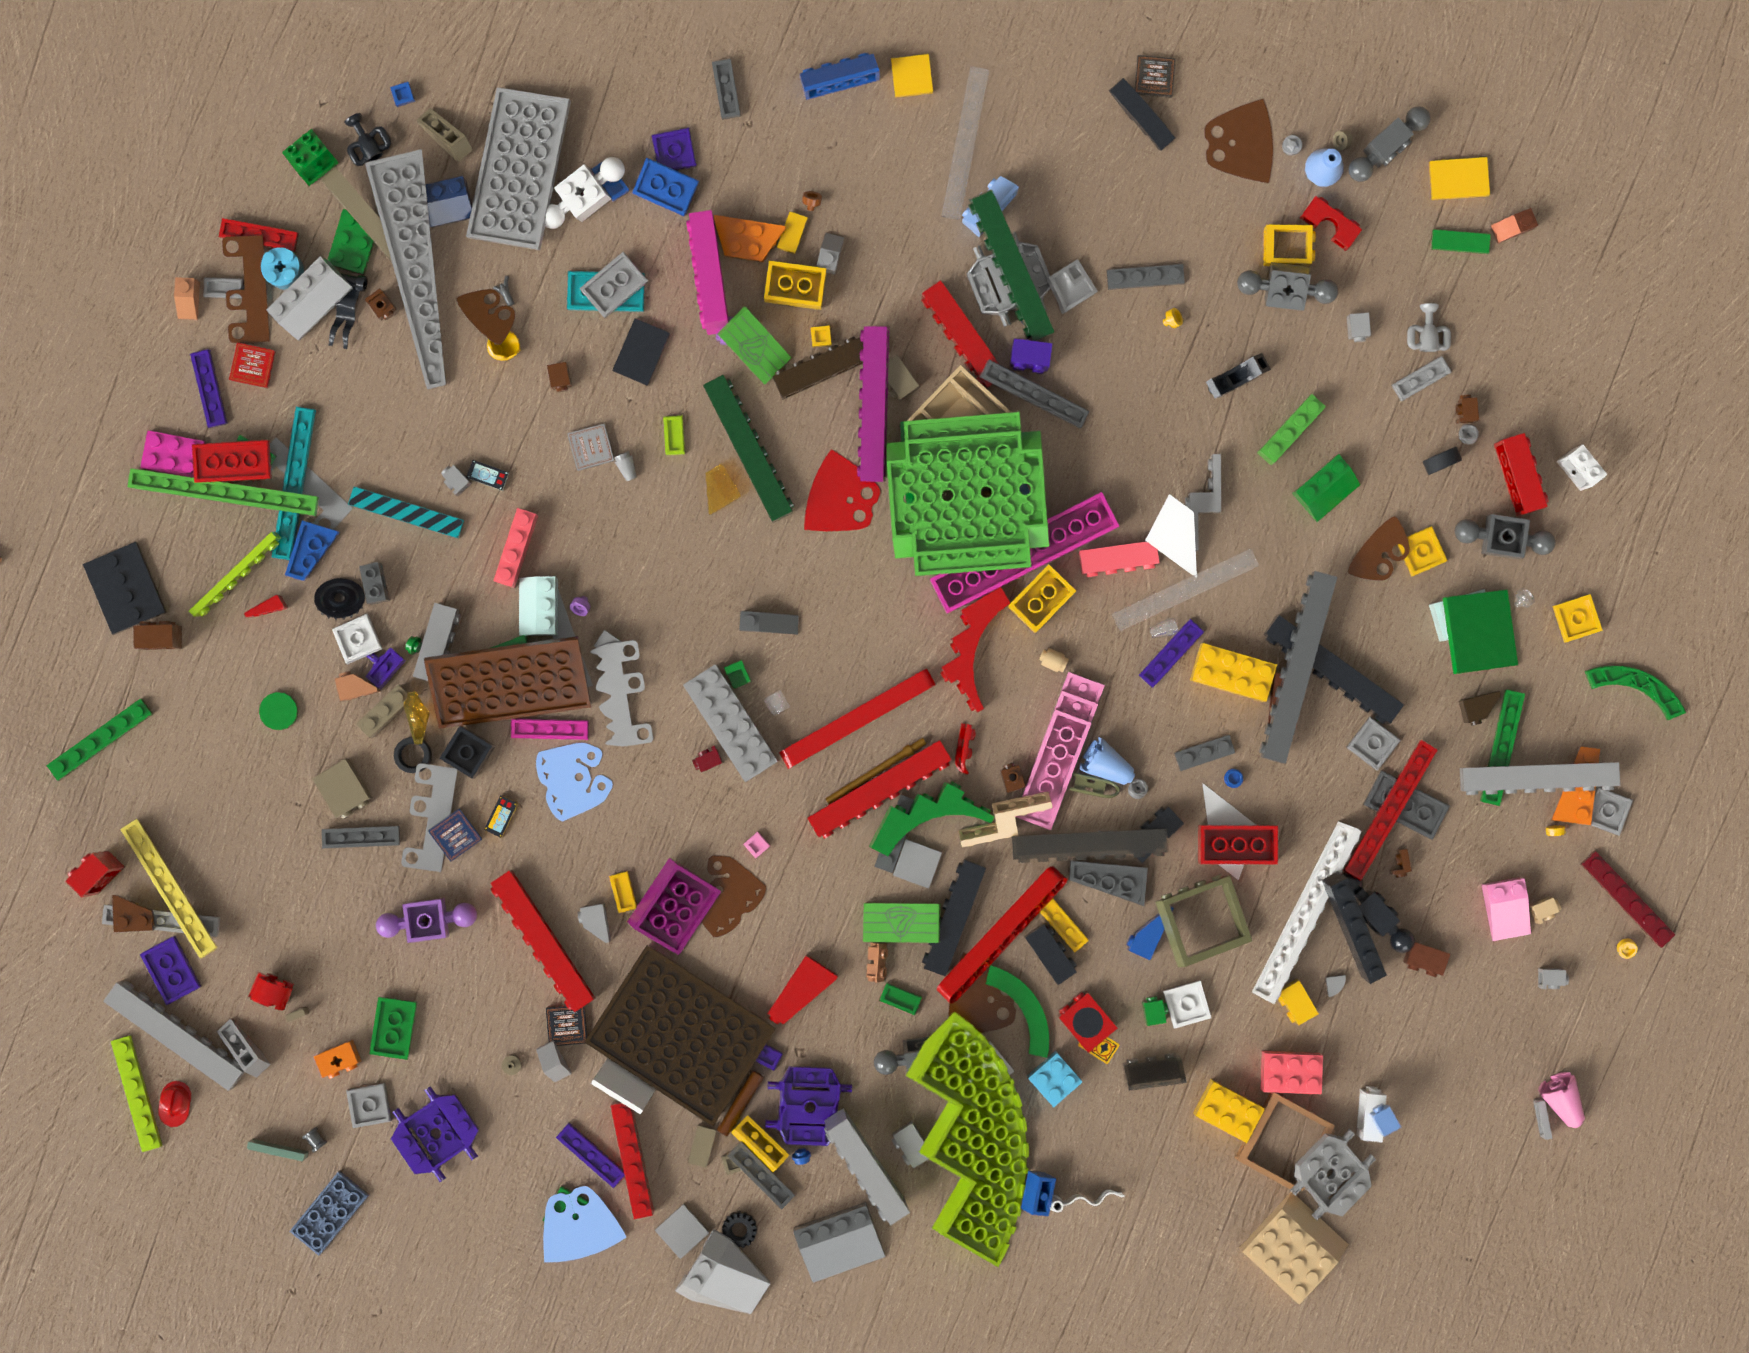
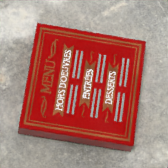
M237 343L229 380L268 389L276 351Z

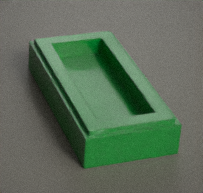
M886 982L879 1001L915 1015L922 997Z

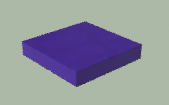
M689 128L652 135L657 162L674 170L697 167Z

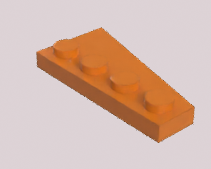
M1580 747L1574 764L1599 763L1600 749ZM1575 787V791L1562 792L1551 820L1591 825L1595 790L1583 791V787Z

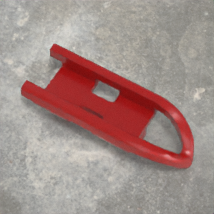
M961 723L955 764L960 772L968 775L966 759H970L972 756L969 741L974 740L976 731L971 729L972 725L967 724L965 728L966 724Z

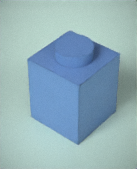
M1379 1104L1372 1109L1373 1112L1369 1113L1380 1134L1384 1137L1401 1128L1393 1111L1387 1104Z

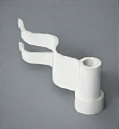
M1109 1189L1103 1191L1095 1201H1089L1080 1194L1072 1195L1065 1201H1062L1059 1196L1053 1195L1050 1210L1061 1212L1063 1206L1070 1205L1077 1199H1084L1090 1205L1097 1206L1109 1194H1115L1120 1197H1125L1122 1192Z

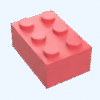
M1262 1051L1260 1089L1263 1092L1322 1094L1323 1055L1311 1052Z

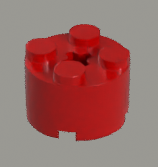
M258 972L248 997H251L252 1001L267 1007L276 1005V1010L284 1011L294 983L287 980H277L278 976L271 973L264 974Z

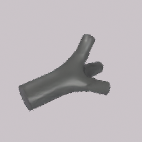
M505 276L504 284L501 283L500 287L494 286L493 289L501 293L507 306H512L515 303L508 288L509 276Z

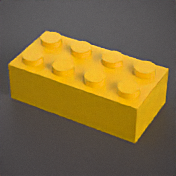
M1202 643L1198 650L1190 681L1261 702H1267L1277 665Z

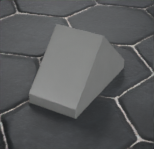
M554 1040L536 1049L543 1072L552 1081L557 1082L572 1074Z

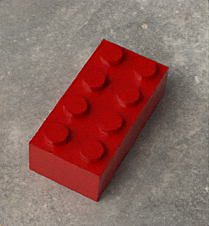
M1522 433L1494 443L1516 517L1548 507V496L1541 487V484H1543L1542 477L1539 473L1537 474L1535 467L1537 466V461L1530 452L1531 442L1529 437Z
M1198 825V863L1278 865V826Z

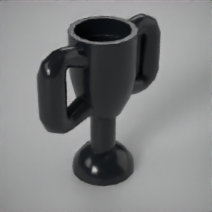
M356 113L344 121L347 126L354 127L359 136L358 141L351 143L347 148V153L356 166H363L366 162L379 159L384 155L383 151L390 148L392 144L391 138L382 126L375 127L369 134L365 133L360 124L362 121L361 113ZM377 133L381 136L385 143L384 145H379L374 139ZM360 147V150L363 154V158L361 160L357 156L354 148Z

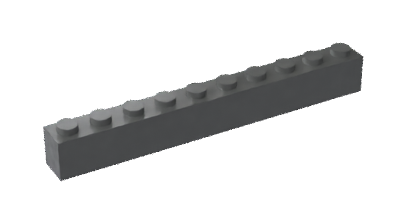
M1313 571L1311 575L1308 574L1305 584L1308 586L1307 592L1303 593L1300 604H1303L1301 612L1298 611L1295 622L1298 623L1297 628L1292 631L1290 637L1292 646L1291 649H1287L1285 655L1287 664L1280 673L1282 682L1275 691L1277 700L1270 709L1269 715L1272 718L1265 727L1264 734L1267 736L1265 742L1262 741L1259 753H1262L1261 758L1286 764L1336 585L1337 577L1317 571Z

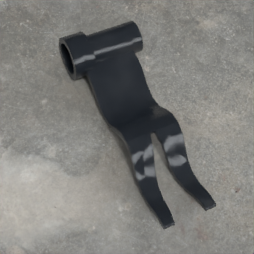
M340 273L353 288L336 304L337 314L330 330L329 346H333L336 332L344 320H346L343 329V349H347L349 333L355 323L356 302L360 291L365 292L368 278L361 275L357 277Z

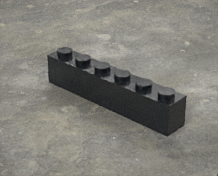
M965 859L963 863L959 862L955 872L958 873L956 881L952 880L949 891L952 893L949 899L945 898L942 909L945 911L943 917L940 916V943L928 944L931 948L929 953L925 952L922 959L924 969L946 977L986 867Z
M1337 871L1322 879L1361 977L1369 984H1372L1387 976L1348 878Z

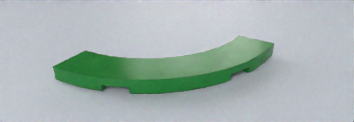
M1603 666L1584 671L1591 689L1606 685H1622L1644 693L1659 706L1666 720H1671L1686 713L1675 693L1661 680L1645 671L1627 666Z
M990 965L985 984L1000 989L1009 995L1022 1010L1029 1029L1028 1053L1048 1058L1049 1029L1044 1011L1038 999L1017 977L1003 969Z

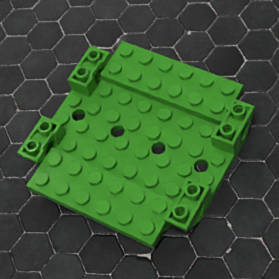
M1020 412L904 421L905 442L887 443V472L895 558L914 557L915 576L1031 567L1030 548L1049 547L1041 431L1021 432ZM1022 484L1030 485L1031 491L1029 494L1023 495L1020 493V486ZM982 488H991L992 495L989 498L982 497ZM945 490L953 492V498L950 501H945L942 498ZM907 493H912L915 497L914 502L911 504L904 502V496Z

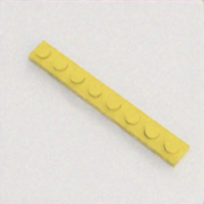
M136 819L121 828L120 830L199 958L202 959L218 948L140 821Z

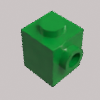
M1157 996L1146 997V1001H1142L1146 1025L1152 1026L1167 1023L1165 1014H1168L1167 1003H1163V1000L1161 998L1158 999Z

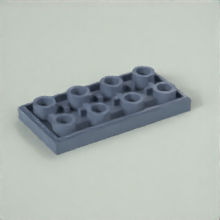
M338 1171L289 1232L319 1256L369 1194L341 1171Z

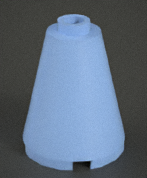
M1318 149L1310 154L1305 163L1307 178L1317 186H1331L1343 174V161L1340 153L1335 149Z
M1098 737V742L1094 740L1083 755V758L1086 760L1084 764L1080 763V770L1123 785L1131 783L1135 777L1134 768L1104 739Z

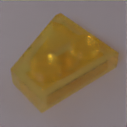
M722 463L705 473L709 515L714 514L742 497Z
M408 692L407 699L404 701V710L414 744H422L430 713L416 692Z

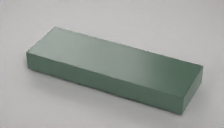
M255 1139L248 1141L247 1144L248 1150L298 1161H304L309 1152Z

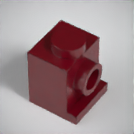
M716 746L711 747V752L708 749L699 752V757L692 760L696 770L700 769L702 773L723 763Z

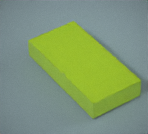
M683 416L663 417L665 454H685Z

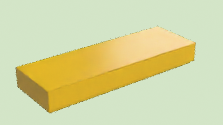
M1054 898L1040 912L1074 953L1089 941Z

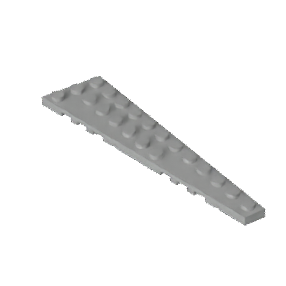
M422 149L367 162L365 165L427 389L446 385L423 157Z

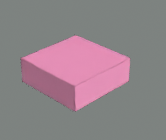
M759 832L755 833L743 844L755 858L770 847L769 843Z

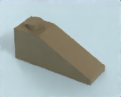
M431 108L416 120L458 162L473 150L466 136Z

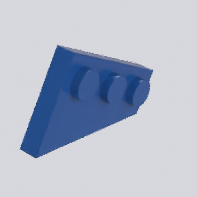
M302 521L285 575L305 581L340 532Z

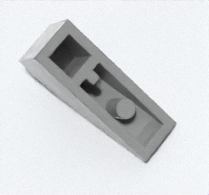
M233 1019L228 1020L217 1031L245 1073L257 1078L271 1065L262 1051Z

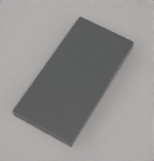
M1380 770L1363 805L1378 812L1397 778ZM1415 788L1396 822L1433 840L1450 806Z

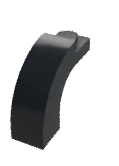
M1260 353L1229 371L1211 378L1206 383L1209 392L1214 398H1219L1271 370L1263 353Z

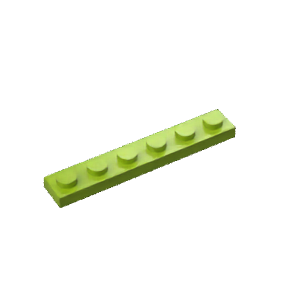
M276 532L269 533L199 600L189 612L194 617L205 616L210 611L209 607L213 603L216 604L224 598L223 594L227 590H232L238 584L237 580L241 576H247L251 572L250 568L255 563L259 564L263 561L266 552L274 550L279 545L278 541L281 537Z
M129 1035L112 1040L110 1042L141 1150L145 1152L162 1147L132 1037Z

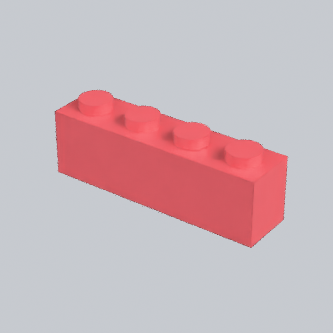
M517 508L494 582L515 588L537 522V514Z
M1148 542L1079 551L1082 575L1086 574L1087 577L1098 576V572H1106V575L1116 574L1117 570L1124 569L1125 572L1136 571V567L1142 566L1144 570L1153 569L1156 564H1159L1158 549Z

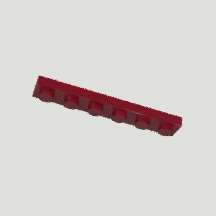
M1593 851L1580 864L1660 948H1663L1675 936L1670 928L1596 851Z

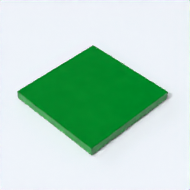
M1508 589L1442 598L1453 674L1518 665Z

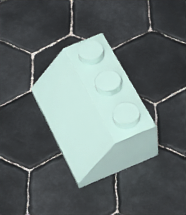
M557 577L519 578V636H558Z

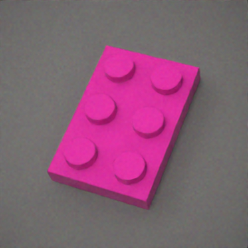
M147 431L140 468L194 478L192 444H204L206 442Z

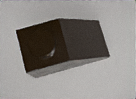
M1500 691L1460 700L1459 705L1464 723H1470L1471 726L1482 723V719L1488 718L1501 695Z

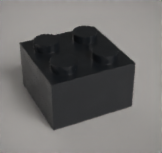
M459 726L439 759L471 779H475L495 748V745L466 727Z

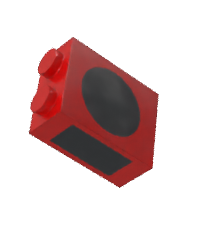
M1081 991L1073 998L1074 1002L1072 1004H1066L1059 1010L1060 1014L1057 1016L1089 1053L1118 1028L1089 993Z

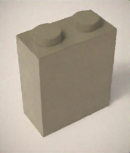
M349 759L342 760L313 778L314 783L335 818L342 817V819H345L353 814V809L357 807L362 809L370 804L368 800L372 799V796Z

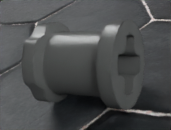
M317 1127L302 1137L308 1141L312 1147V1152H315L327 1143L318 1133Z

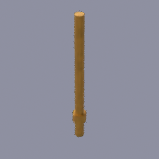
M921 738L911 745H906L899 753L826 797V801L830 805L903 758H909L915 754L916 750L926 745L925 740Z

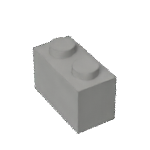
M913 1121L893 1132L894 1138L891 1140L897 1149L901 1148L904 1155H902V1158L907 1166L911 1164L915 1168L928 1160L927 1157L919 1153L925 1140Z

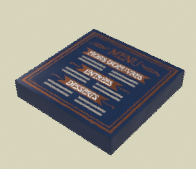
M460 808L428 830L450 862L482 840V837Z

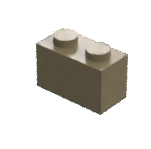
M896 355L889 360L888 385L891 389L888 391L894 399L898 398L901 402L919 389V385Z

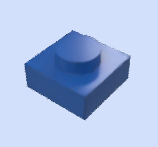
M409 82L390 87L397 107L415 102Z

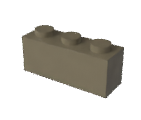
M398 684L357 723V726L369 738H374L415 698L403 685Z

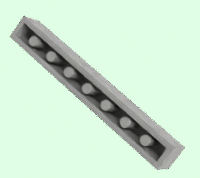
M1619 762L1460 768L1461 791H1466V795H1478V791H1486V794H1498L1497 790H1505V794L1517 793V789H1524L1525 793H1536V789L1544 788V792H1556V788H1563V792L1575 791V787H1583V791H1594L1595 787L1602 786V790H1614V786H1620Z
M120 981L114 985L103 1002L226 1090L230 1091L235 1087L245 1073L236 1059L232 1060L229 1058L225 1050L215 1048L211 1045L212 1041L204 1036L201 1038L191 1026H185L180 1023L181 1019L177 1016L166 1013L162 1005L152 1003L148 995L143 992L138 993L128 981Z

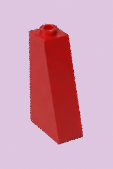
M806 954L768 1011L769 1019L778 1025L780 1022L785 1024L836 981L838 975Z

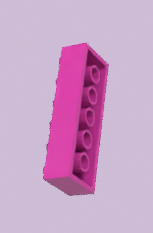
M712 210L689 213L690 220H687L686 224L690 238L689 245L695 273L697 301L701 311L699 312L702 329H706L707 334L712 335L717 334L729 322L715 222Z

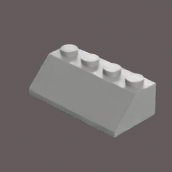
M320 256L266 310L279 325L300 341L353 287L329 260Z

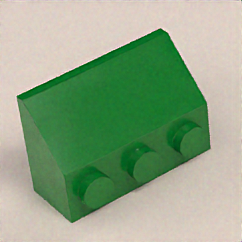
M1338 454L1292 494L1313 519L1318 522L1361 484L1352 468Z

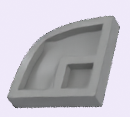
M1078 259L1046 279L1056 297L1062 314L1098 292Z

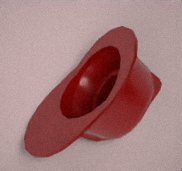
M172 1081L161 1092L158 1115L160 1120L169 1127H178L187 1120L191 1102V1091L185 1083Z

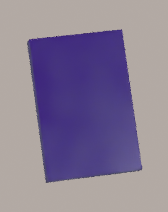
M176 936L140 954L166 1005L202 987Z

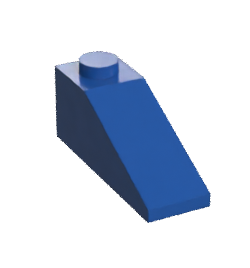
M1159 913L1138 929L1134 936L1130 935L1126 943L1129 946L1127 950L1151 960L1164 931Z

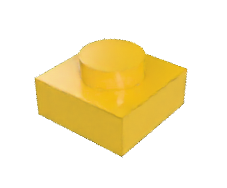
M829 325L810 327L813 347L832 345Z

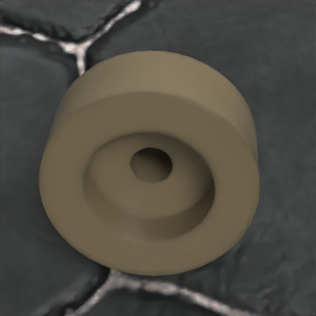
M1341 130L1334 134L1333 144L1336 149L1345 150L1351 147L1353 136L1349 131Z
M509 1055L502 1061V1070L508 1075L518 1073L522 1067V1062L516 1055Z

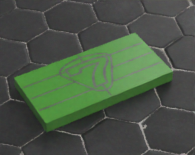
M745 306L717 333L763 384H766L775 375V372L780 370L792 358Z
M864 903L863 942L940 943V904Z

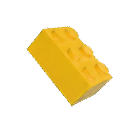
M769 261L764 301L766 303L822 310L826 268Z
M1048 564L1007 607L1036 633L1076 590Z
M1210 1079L1193 1114L1248 1143L1265 1108Z

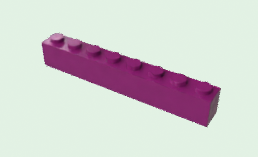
M864 326V330H861L860 334L861 342H864L863 349L860 350V361H863V369H860V380H863V386L859 389V399L862 400V407H859V419H862V427L858 429V438H861V446H858V457H861V465H858L857 476L860 477V481H886L890 327Z

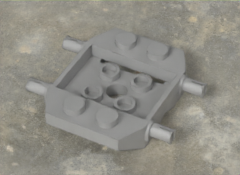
M1013 232L1012 236H1014L1013 238L1046 311L1043 297L1051 289L1046 281L1050 275L1038 245L1019 242L1016 232ZM981 246L975 247L973 250L977 261L968 271L967 277L981 313L999 315L1004 327L1007 324L1009 326L1011 322L1007 313L1016 309L1015 303L1011 304L1007 296L1009 290L1007 285L1003 286L999 276L1002 274L1000 269H996L992 262L993 254L984 256ZM987 267L990 271V274L992 276V279L1002 301L1001 303L998 302V299L990 282L989 276L985 269Z
M1350 1129L1342 1137L1324 1134L1295 1164L1294 1176L1298 1182L1290 1191L1296 1196L1304 1187L1312 1195L1319 1206L1311 1214L1317 1221L1326 1212L1343 1216L1371 1187L1368 1169L1376 1159L1370 1154L1361 1162L1347 1146V1142L1355 1135ZM1333 1168V1173L1327 1177L1328 1170ZM1354 1171L1355 1174L1349 1179L1351 1173ZM1349 1179V1180L1337 1191V1188H1338L1345 1180ZM1335 1193V1194L1332 1196V1198L1329 1200L1328 1197H1329L1331 1194Z

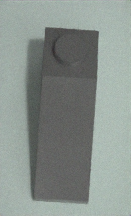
M741 611L739 630L798 635L799 616Z

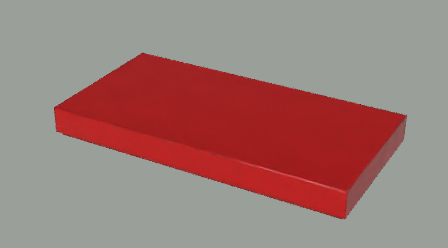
M269 440L192 444L194 483L272 479Z

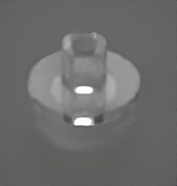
M1521 588L1515 593L1517 600L1514 604L1516 607L1520 608L1523 606L1529 608L1535 603L1533 595L1527 589Z

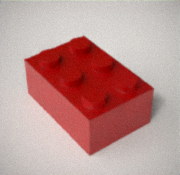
M110 851L88 853L81 860L82 864L78 868L74 867L67 874L69 877L65 882L81 898L97 895L125 866Z

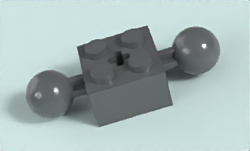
M1420 106L1413 107L1408 111L1405 123L1399 117L1363 150L1367 155L1366 158L1358 157L1350 163V177L1357 182H1364L1372 176L1374 165L1378 168L1382 164L1384 166L1388 165L1398 155L1396 152L1400 154L1412 142L1410 140L1414 135L1412 131H1422L1428 127L1431 120L1428 110Z
M1271 262L1268 279L1261 278L1255 271L1247 270L1241 273L1237 280V286L1243 294L1253 295L1259 290H1266L1265 304L1268 307L1304 311L1307 295L1314 296L1322 304H1329L1338 296V287L1332 280L1323 279L1316 285L1309 284L1311 277L1309 266Z
M1491 514L1486 517L1485 528H1480L1471 519L1461 520L1455 527V536L1462 543L1469 544L1476 539H1483L1481 554L1523 559L1525 558L1526 546L1531 547L1539 555H1547L1554 550L1556 545L1554 536L1548 531H1538L1534 535H1528L1530 520ZM1505 534V536L1508 537V540L1504 541L1502 535Z
M929 1037L903 1040L904 1054L896 1055L890 1050L880 1051L874 1058L875 1069L880 1074L889 1075L895 1072L898 1066L906 1065L908 1072Z

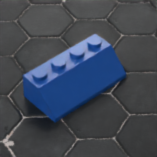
M863 53L858 55L856 59L844 58L837 64L826 63L821 65V68L815 70L814 68L803 70V73H800V80L806 100L879 81V67L874 54Z

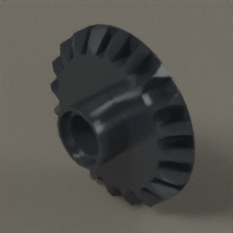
M336 578L324 582L317 588L314 595V604L317 611H320L322 615H326L328 619L331 617L335 620L338 618L345 620L346 617L352 618L353 614H358L359 610L363 609V604L365 603V594L362 587L356 582L345 578Z

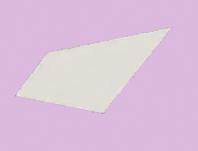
M1169 494L1146 541L1197 578L1194 512Z
M1203 784L1208 825H1256ZM1218 864L1239 880L1244 864Z

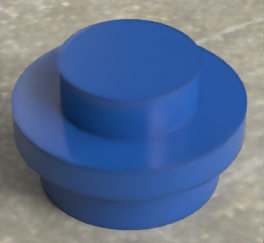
M1230 769L1224 775V782L1228 787L1237 788L1243 782V774L1237 769Z
M804 1148L797 1149L792 1154V1160L797 1165H803L810 1161L811 1152Z

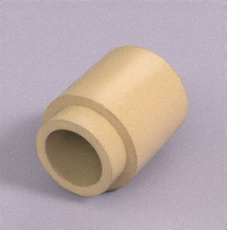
M1048 648L1047 651L1043 649L1039 660L1042 661V666L1055 672L1060 671L1063 673L1069 658H1066L1064 654Z

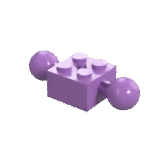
M445 898L402 904L403 918H398L392 913L382 914L376 921V930L381 936L390 938L395 936L401 929H406L407 943L446 938L449 936L448 923L455 922L460 927H469L476 921L477 911L469 903H460L453 911L446 912ZM426 916L430 919L428 925L426 922L422 921V919Z

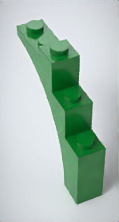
M953 781L950 784L944 782L935 802H933V797L923 793L922 796L916 795L907 814L905 813L906 809L897 804L895 808L889 806L869 847L888 857L895 845L909 831L933 818L947 815H965L992 823L995 816L990 814L991 810L982 805L980 808L974 806V801L967 797H964L962 800L964 791L960 790V785Z

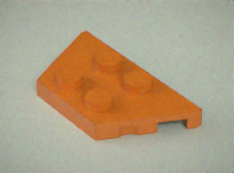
M714 215L713 217L724 255L764 262L769 251L774 248L777 240L787 228L781 225Z

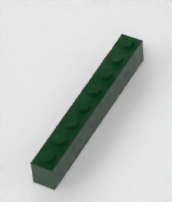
M987 190L970 198L969 210L978 219L976 226L979 232H983L986 240H984V244L987 250H991L993 253L992 262L996 269H1000L1002 274L999 276L1003 286L1007 285L1009 293H1007L1011 304L1015 303L1017 308L1015 314L1019 322L1023 321L1025 326L1023 332L1026 338H1030L1031 341H1037L1054 333L1055 331L993 190Z
M721 375L707 382L703 387L772 523L792 514L794 505L790 497L786 498L783 494V491L786 489L781 480H776L774 474L777 471L773 463L768 464L765 458L768 454L764 446H759L757 440L760 438L755 429L751 430L748 424L751 420L747 412L742 413L739 406L743 404L738 395H733L731 389L734 387L730 379H725L724 375Z

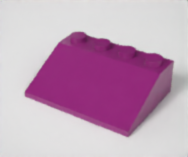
M669 857L627 922L636 931L679 955L721 891Z

